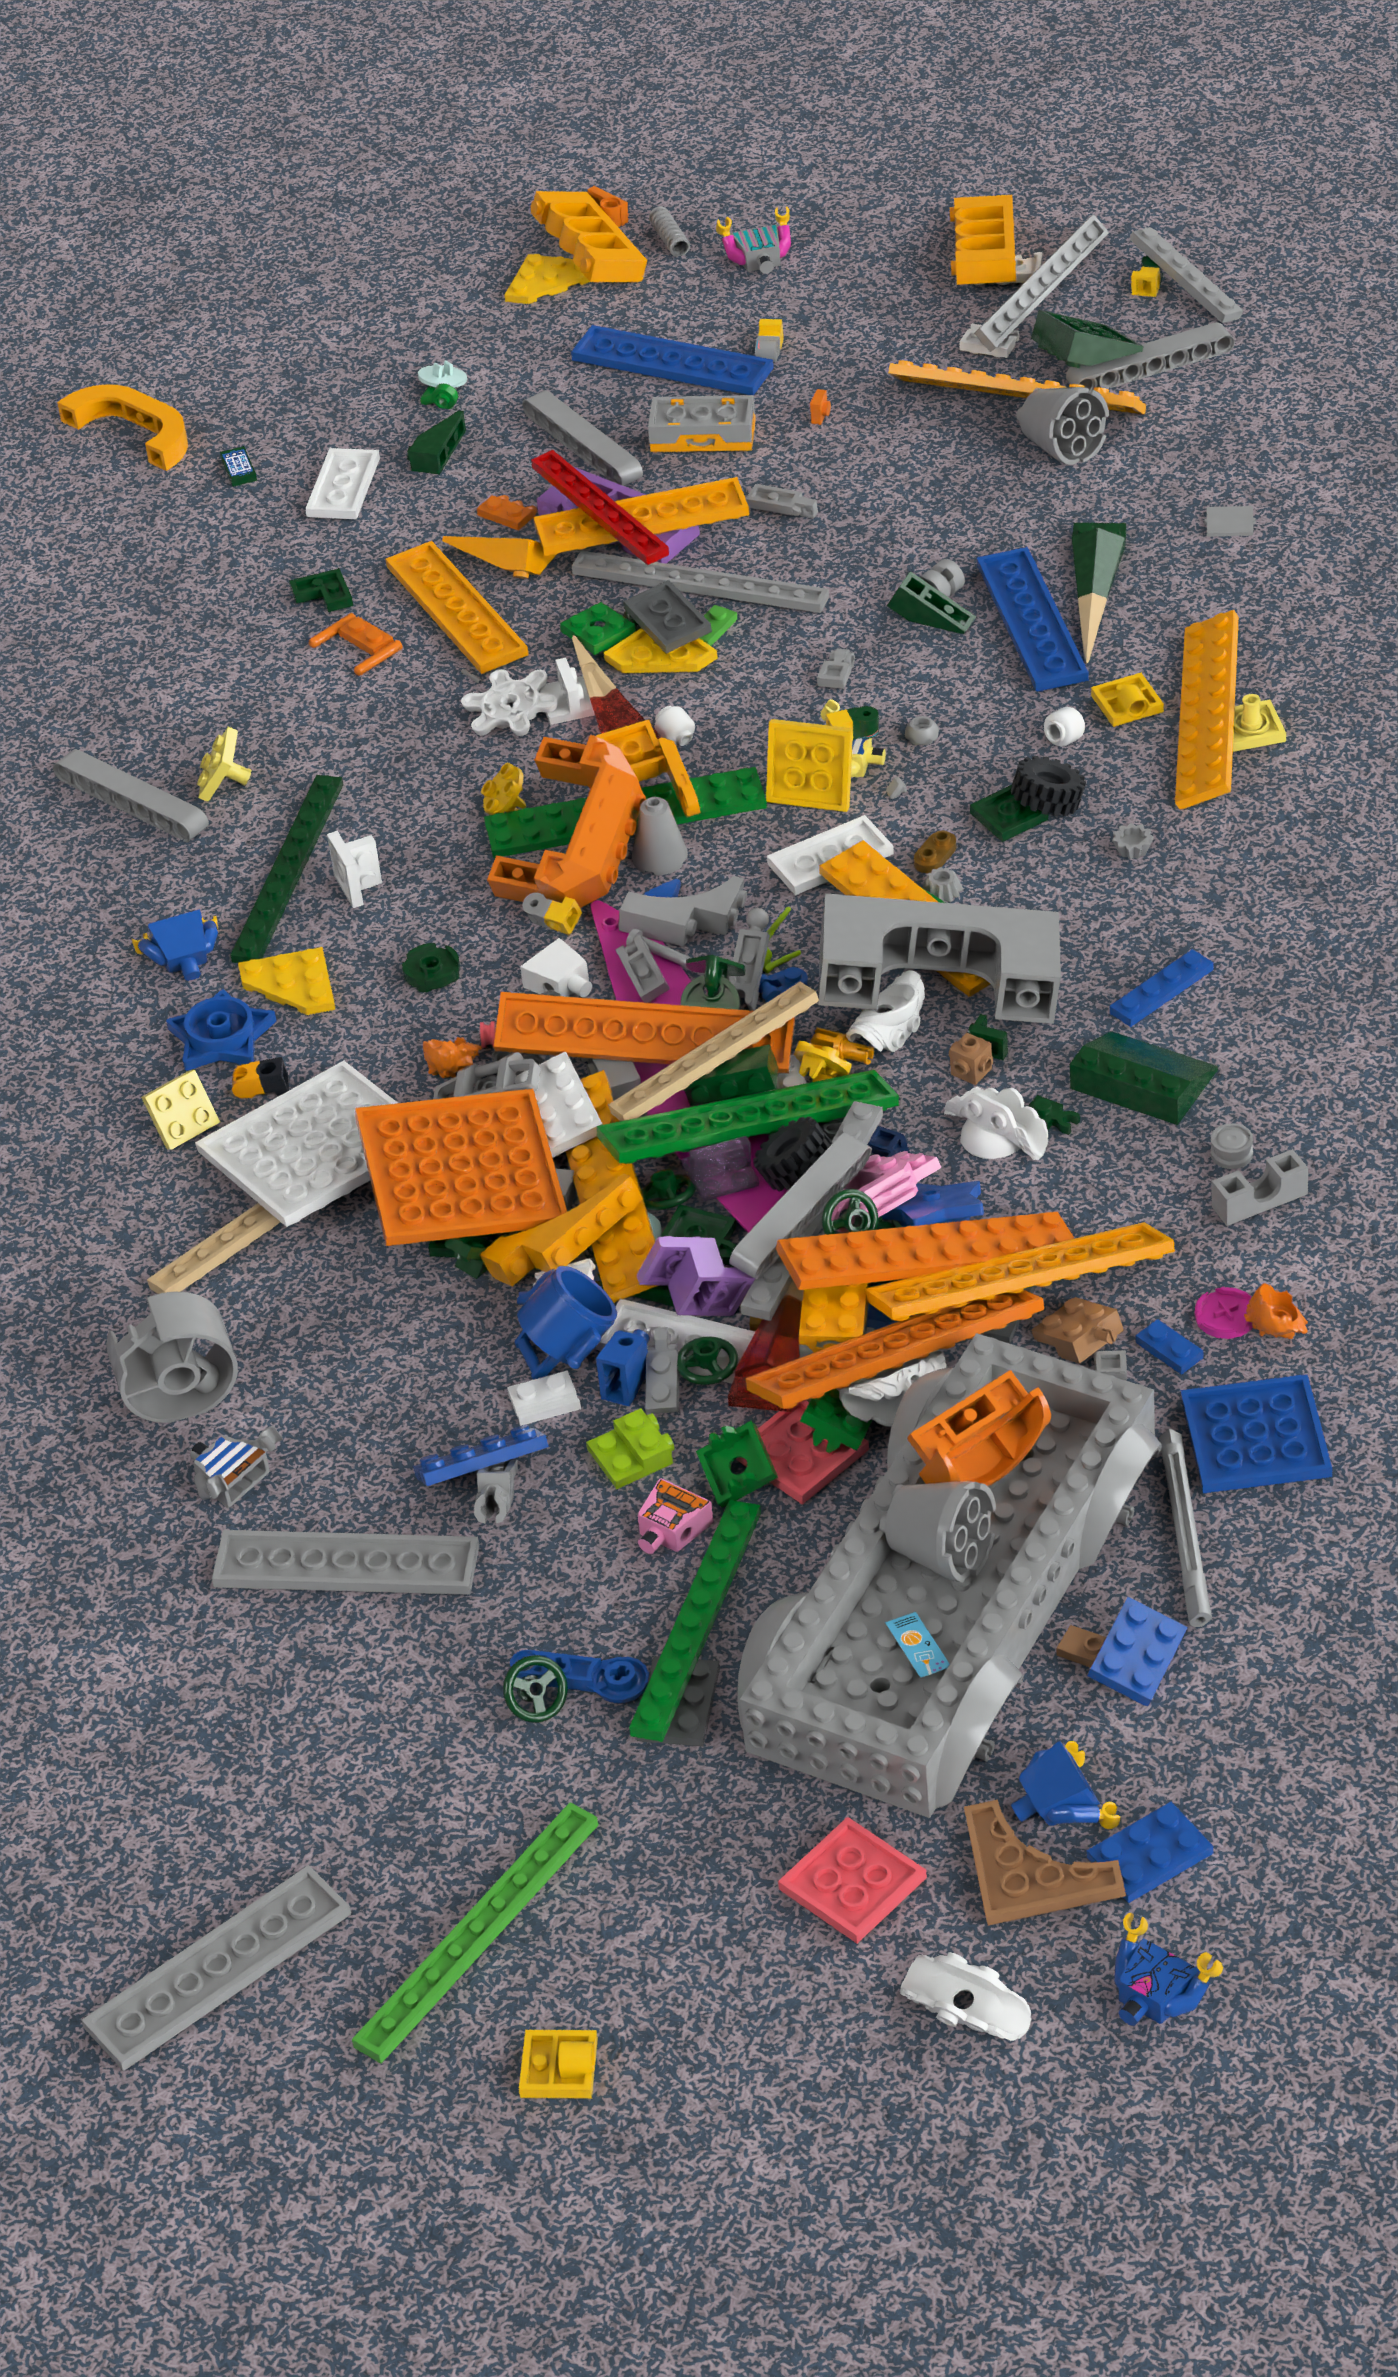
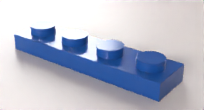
M1190 950L1110 1005V1014L1132 1027L1213 971V962L1195 950Z

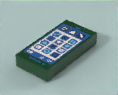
M244 446L220 452L222 463L232 487L257 481L255 470Z

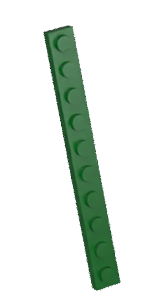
M729 1500L629 1726L630 1736L663 1742L761 1515L760 1505Z

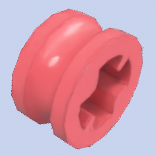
M491 1021L489 1025L480 1022L482 1048H486L489 1044L494 1047L495 1021Z

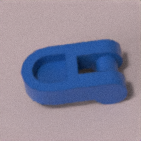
M790 967L769 976L762 974L758 992L762 993V997L767 1003L798 982L808 986L807 973L803 969Z

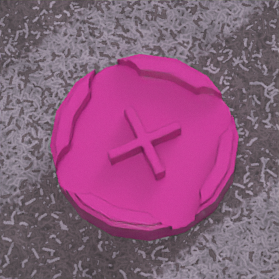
M1229 1287L1217 1288L1215 1292L1209 1295L1206 1292L1201 1295L1195 1306V1320L1198 1327L1206 1334L1216 1338L1231 1339L1248 1333L1253 1328L1252 1322H1246L1244 1314H1246L1247 1304H1249L1251 1296L1245 1291Z

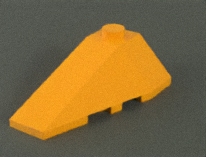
M443 536L442 538L443 542L499 568L513 572V577L529 579V575H540L556 556L553 554L544 556L540 542L531 539Z

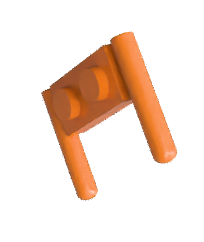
M353 613L348 614L310 638L308 642L310 647L316 648L339 634L340 637L372 655L354 667V672L358 676L363 675L403 648L399 640L394 641L392 636L359 616L356 617Z

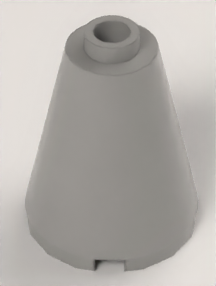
M650 797L642 802L640 806L632 850V861L640 872H654V875L671 874L683 866V862L688 857V850L668 802L659 797Z

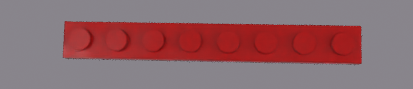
M554 450L531 459L532 468L646 565L657 562L669 555V547Z

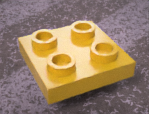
M1142 673L1091 687L1092 698L1113 727L1164 712V703Z
M525 2030L519 2081L520 2098L592 2099L598 2041L597 2031Z

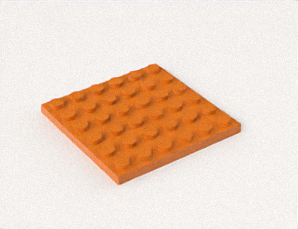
M533 1089L355 1108V1118L386 1246L528 1230L567 1212Z

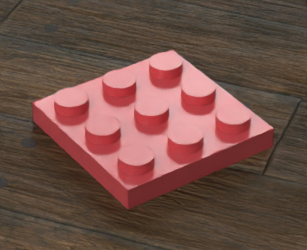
M807 1400L799 1402L793 1408H782L758 1428L778 1475V1478L770 1483L802 1505L869 1450V1441L864 1438L857 1451L841 1443L839 1448L828 1453L826 1452L828 1444L826 1439H823L818 1446L813 1445L815 1429L800 1422L809 1404ZM736 1458L737 1461L747 1467L745 1458Z
M847 1817L778 1881V1887L781 1892L858 1944L927 1878L925 1868Z

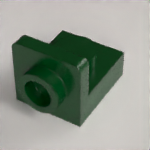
M980 1014L976 1022L970 1024L967 1033L990 1042L992 1057L1004 1060L1008 1054L1007 1032L987 1027V1015Z

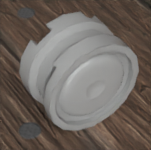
M1236 1123L1217 1127L1211 1134V1159L1215 1164L1226 1169H1238L1246 1166L1253 1158V1134L1245 1126Z

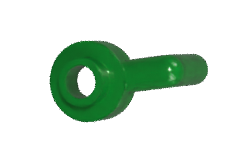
M441 383L436 387L428 386L420 398V402L423 405L435 404L442 409H452L459 396L454 387Z

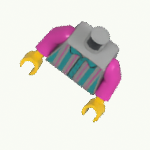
M786 206V214L781 216L778 214V207H776L775 219L780 224L778 227L777 224L732 232V235H730L731 219L726 217V227L722 226L718 219L716 231L724 237L722 242L729 260L743 265L748 272L760 270L764 274L770 273L775 266H780V258L785 257L791 247L790 227L787 225L790 219L789 208Z

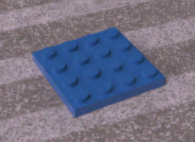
M1308 1374L1180 1390L1183 1412L1203 1493L1332 1477V1465Z

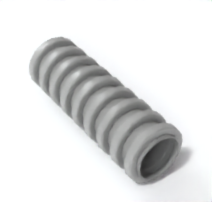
M662 206L654 208L649 214V221L673 256L685 255L690 249L689 240L681 228H679L668 209Z

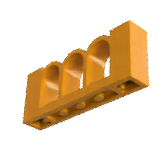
M536 191L534 200L531 203V214L540 224H545V229L550 235L560 238L559 246L564 251L573 254L572 260L574 264L580 268V271L590 282H641L643 280L647 259L588 192Z
M1012 195L954 198V207H950V222H955L956 261H951V276H956L957 285L1016 282Z

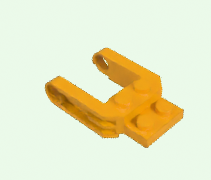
M649 720L596 735L620 748L636 775L638 782L660 776L664 772L668 773L685 816L690 817L700 814V806L695 790L674 741L663 737L657 739Z

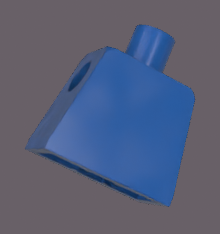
M640 1329L634 1330L633 1333L621 1330L616 1331L596 1357L602 1400L629 1407L632 1404L646 1377L647 1344L650 1341V1337L645 1331Z

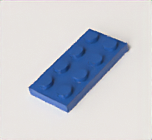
M523 1425L511 1429V1435L499 1438V1435L485 1437L480 1440V1445L469 1448L468 1444L450 1449L451 1454L440 1458L438 1454L423 1457L420 1459L421 1464L413 1466L416 1478L426 1486H430L547 1448L549 1445L545 1434L535 1428H529V1425Z

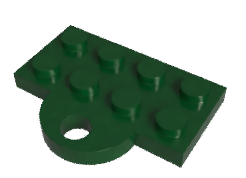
M679 1205L660 1237L715 1238L723 1265L732 1266L729 1264V1260L736 1245L730 1242L729 1239L737 1227L736 1218ZM659 1285L633 1295L674 1307L668 1285Z

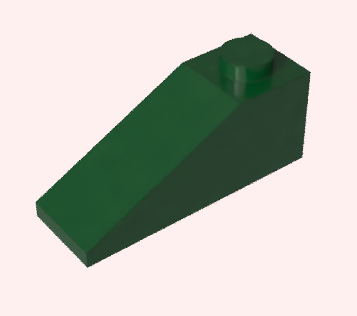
M458 410L417 436L412 446H409L407 450V460L410 461L411 471L440 475L466 432L464 411Z
M911 571L887 604L890 609L908 621L960 634H965L976 618L971 612Z

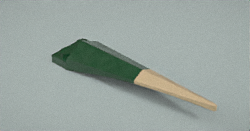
M1086 522L1073 524L1072 550L1083 654L1086 664L1090 660L1104 608L1125 550L1126 523Z

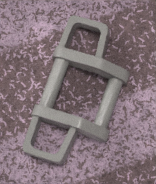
M519 1052L509 1054L498 1061L478 1066L474 1064L458 1071L456 1077L438 1085L435 1088L433 1099L445 1098L452 1092H454L453 1097L533 1089L535 1092L538 1089L541 1067L534 1059H524ZM528 1071V1077L525 1082L514 1084L516 1072ZM498 1073L495 1087L472 1093L473 1086L479 1079Z

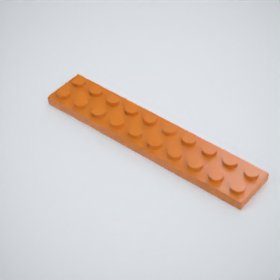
M501 992L494 1050L554 1056L566 1051L568 1057L672 1064L753 1011ZM795 1017L787 1021L784 1026L773 1030L762 1037L759 1042L745 1049L770 1044L779 1067L778 1073L789 1074Z
M1046 1212L779 1239L775 1250L798 1290L908 1279L985 1262L996 1257L1075 1238L1058 1212Z
M1023 1290L1020 1293L1006 1292L998 1294L991 1300L977 1299L969 1301L962 1307L948 1306L940 1308L938 1312L933 1314L920 1313L907 1320L898 1321L746 1378L747 1390L780 1408H793L799 1402L809 1398H820L825 1392L849 1387L852 1382L862 1378H873L878 1372L899 1368L905 1362L913 1359L926 1358L931 1352L939 1349L952 1348L960 1341L973 1339L976 1333L981 1334L992 1329H1002L1013 1321L1029 1319L1032 1317V1314L1044 1310V1301L1042 1297Z

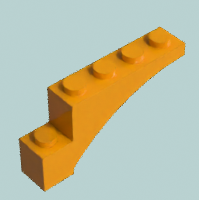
M623 1173L606 1188L570 1211L531 1229L506 1237L500 1236L480 1254V1257L492 1277L513 1287L534 1267L547 1272L557 1269L559 1266L570 1264L641 1202L643 1197L631 1176Z

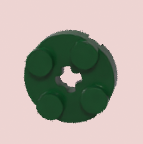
M436 943L419 945L411 949L406 954V961L402 962L404 979L408 984L416 987L419 992H429L433 989L445 987L457 981L460 976L459 956L452 947L445 945V949L436 948Z

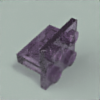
M747 1136L689 1151L690 1157L682 1159V1166L704 1201L759 1186V1178L751 1167V1143Z

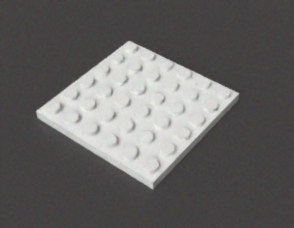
M342 1061L200 1139L195 1144L202 1156L282 1224L288 1227L370 1181L355 1118V1108L396 1104L398 1102L347 1062Z

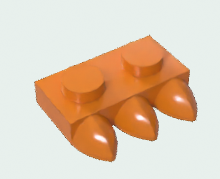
M491 495L477 508L478 516L518 531L533 519L537 513L536 506L524 507L523 502L520 500L510 502L509 497L506 495L498 497Z

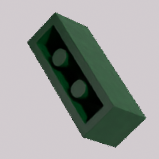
M770 1044L742 1050L734 1058L714 1068L711 1073L703 1075L684 1089L690 1107L775 1090L779 1067Z

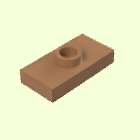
M1070 1625L1056 1648V1654L1059 1657L1091 1668L1106 1637Z

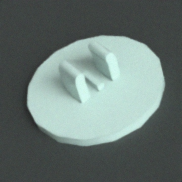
M445 360L444 365L434 363L432 366L421 368L418 371V379L422 383L433 387L445 383L455 388L467 382V374L453 367V364Z

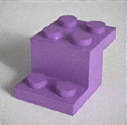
M658 1237L637 1273L639 1285H668L677 1315H734L755 1280L735 1267L724 1268L715 1238Z

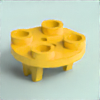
M507 762L501 767L492 781L488 780L485 782L481 794L484 795L483 808L487 814L494 815L496 813L518 810L516 807L526 808L525 801L518 796L523 791L524 774L520 768Z
M799 1041L793 1054L801 1062L799 1074L805 1077L809 1071V1076L813 1079V1082L848 1075L852 1067L851 1063L838 1058L839 1052L828 1046H823L821 1050L808 1042Z

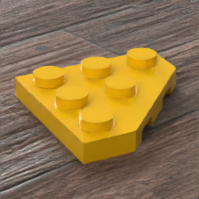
M528 254L505 293V302L530 304L536 302L537 298L547 294L553 296L567 291L569 286L578 283L583 285L590 281L580 271V268L574 264L572 259L561 256L551 257L540 254Z
M642 628L604 652V660L621 673L698 672L718 659L717 650L700 638L666 654Z
M323 947L238 963L242 986L247 991L262 993L267 999L281 1005L288 1004L296 1007L298 1012L306 1015L336 1010Z

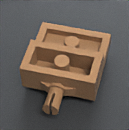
M1075 1297L1066 1301L1064 1306L1052 1315L1043 1318L1042 1322L1031 1331L1034 1339L1038 1342L1056 1347L1058 1356L1080 1364L1105 1344L1115 1342L1117 1335L1123 1332L1124 1329L1117 1309Z

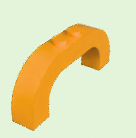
M121 385L86 387L67 395L57 402L61 422L78 430L97 418L117 416L156 433L155 437L145 443L148 462L165 471L176 465L187 451L188 440L182 415L166 403L130 387Z

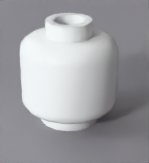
M667 706L658 712L654 727L660 737L672 740L675 745L679 744L680 746H684L692 740L695 723L684 709L679 706Z
M1063 707L1052 712L1046 717L1044 722L1046 737L1052 744L1060 747L1067 746L1078 740L1085 730V722L1082 715L1072 707Z

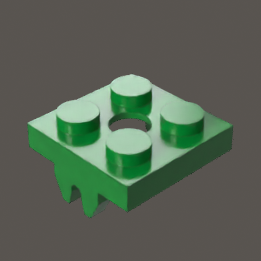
M602 602L560 623V631L570 639L576 636L584 648L594 655L601 651L604 653L636 632L634 623ZM596 621L605 623L604 627L594 625Z
M837 1389L825 1392L820 1398L811 1399L800 1422L815 1429L813 1445L818 1446L823 1439L828 1440L826 1452L831 1453L839 1448L841 1443L857 1451L872 1419L865 1422L852 1416L844 1408L839 1398L840 1391Z
M752 1421L736 1429L731 1426L721 1427L723 1434H709L708 1441L710 1444L696 1451L715 1499L722 1508L727 1506L729 1500L737 1501L778 1478L757 1426ZM736 1458H745L747 1461L745 1471L738 1475L733 1474L730 1469L731 1463Z

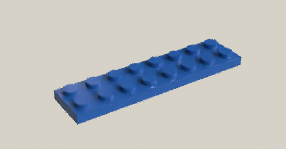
M595 325L588 329L571 351L572 361L746 395H755L774 368L772 359Z
M1028 547L977 557V567L1035 691L1038 692L1089 681V672Z

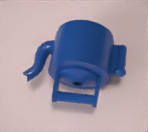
M559 1266L557 1269L545 1272L531 1290L519 1292L517 1304L523 1306L519 1309L517 1317L523 1331L515 1339L514 1343L516 1348L520 1349L532 1373V1380L547 1376L559 1362L568 1364L572 1369H579L581 1363L614 1324L617 1318L616 1307L608 1294L590 1277L572 1267ZM530 1340L549 1355L542 1363H540Z

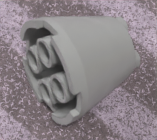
M1036 388L1027 397L1023 406L1018 409L1016 414L1023 434L1054 459L1067 465H1074L1079 461L1084 463L1094 457L1106 439V435H1103L1106 417L1109 416L1108 406L1100 393L1089 388Z
M973 1481L913 1485L899 1484L893 1490L888 1512H885L880 1519V1530L886 1533L888 1545L892 1550L949 1580L964 1583V1580L970 1575L977 1576L989 1557L995 1537L994 1533H989L991 1512L996 1510L995 1498L987 1485Z

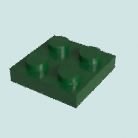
M1012 785L970 804V814L1001 842L1049 820L1048 815L1041 814L1042 811H1032L1030 806L1024 807L1021 805V800L1016 801L1014 795L1011 794Z

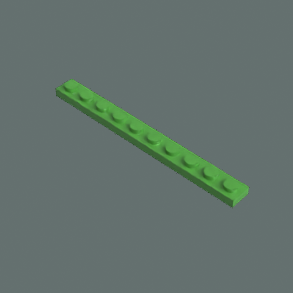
M569 1802L353 2037V2047L382 2064L597 1828V1817Z

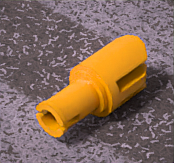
M816 1027L815 1034L810 1040V1044L815 1048L822 1050L823 1046H828L839 1052L838 1058L849 1059L866 1065L871 1063V1060L868 1058L873 1059L874 1057L873 1046L848 1041V1038H846L847 1034Z

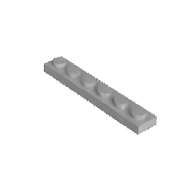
M1149 227L1132 231L1130 240L1221 323L1241 318L1243 310L1235 301L1223 293L1203 272L1193 266L1186 257L1182 256L1170 243L1163 239L1156 230Z

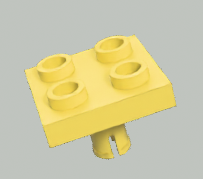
M1248 694L1242 699L1243 705L1235 706L1233 752L1286 742L1285 729L1271 700L1261 701L1258 695Z
M227 727L222 736L218 735L212 746V752L204 755L200 764V768L203 771L197 782V785L200 786L198 798L209 801L224 777L241 783L243 786L247 784L252 770L233 762L237 730Z
M189 1070L141 1097L168 1150L174 1149L220 1123L195 1070Z

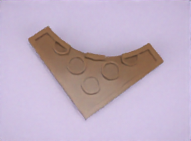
M998 1800L964 1807L988 1926L1126 1896L1118 1860L1094 1863L1074 1861L1072 1865L1053 1861L1050 1855L1030 1845L1027 1847L1015 1836L1014 1831L1001 1812Z

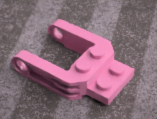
M903 1151L892 1157H881L876 1154L869 1157L865 1166L843 1190L857 1189L866 1193L875 1203L879 1218L914 1197L918 1192L917 1182L939 1170L941 1166L937 1157L926 1156L923 1153L911 1154ZM850 1198L844 1199L837 1204L832 1213L831 1220L838 1219L840 1213L844 1209H848ZM860 1201V1209L868 1212L866 1206ZM853 1216L852 1219H851L852 1225H853V1223H854V1221H855L854 1216ZM846 1228L835 1230L840 1233H849Z

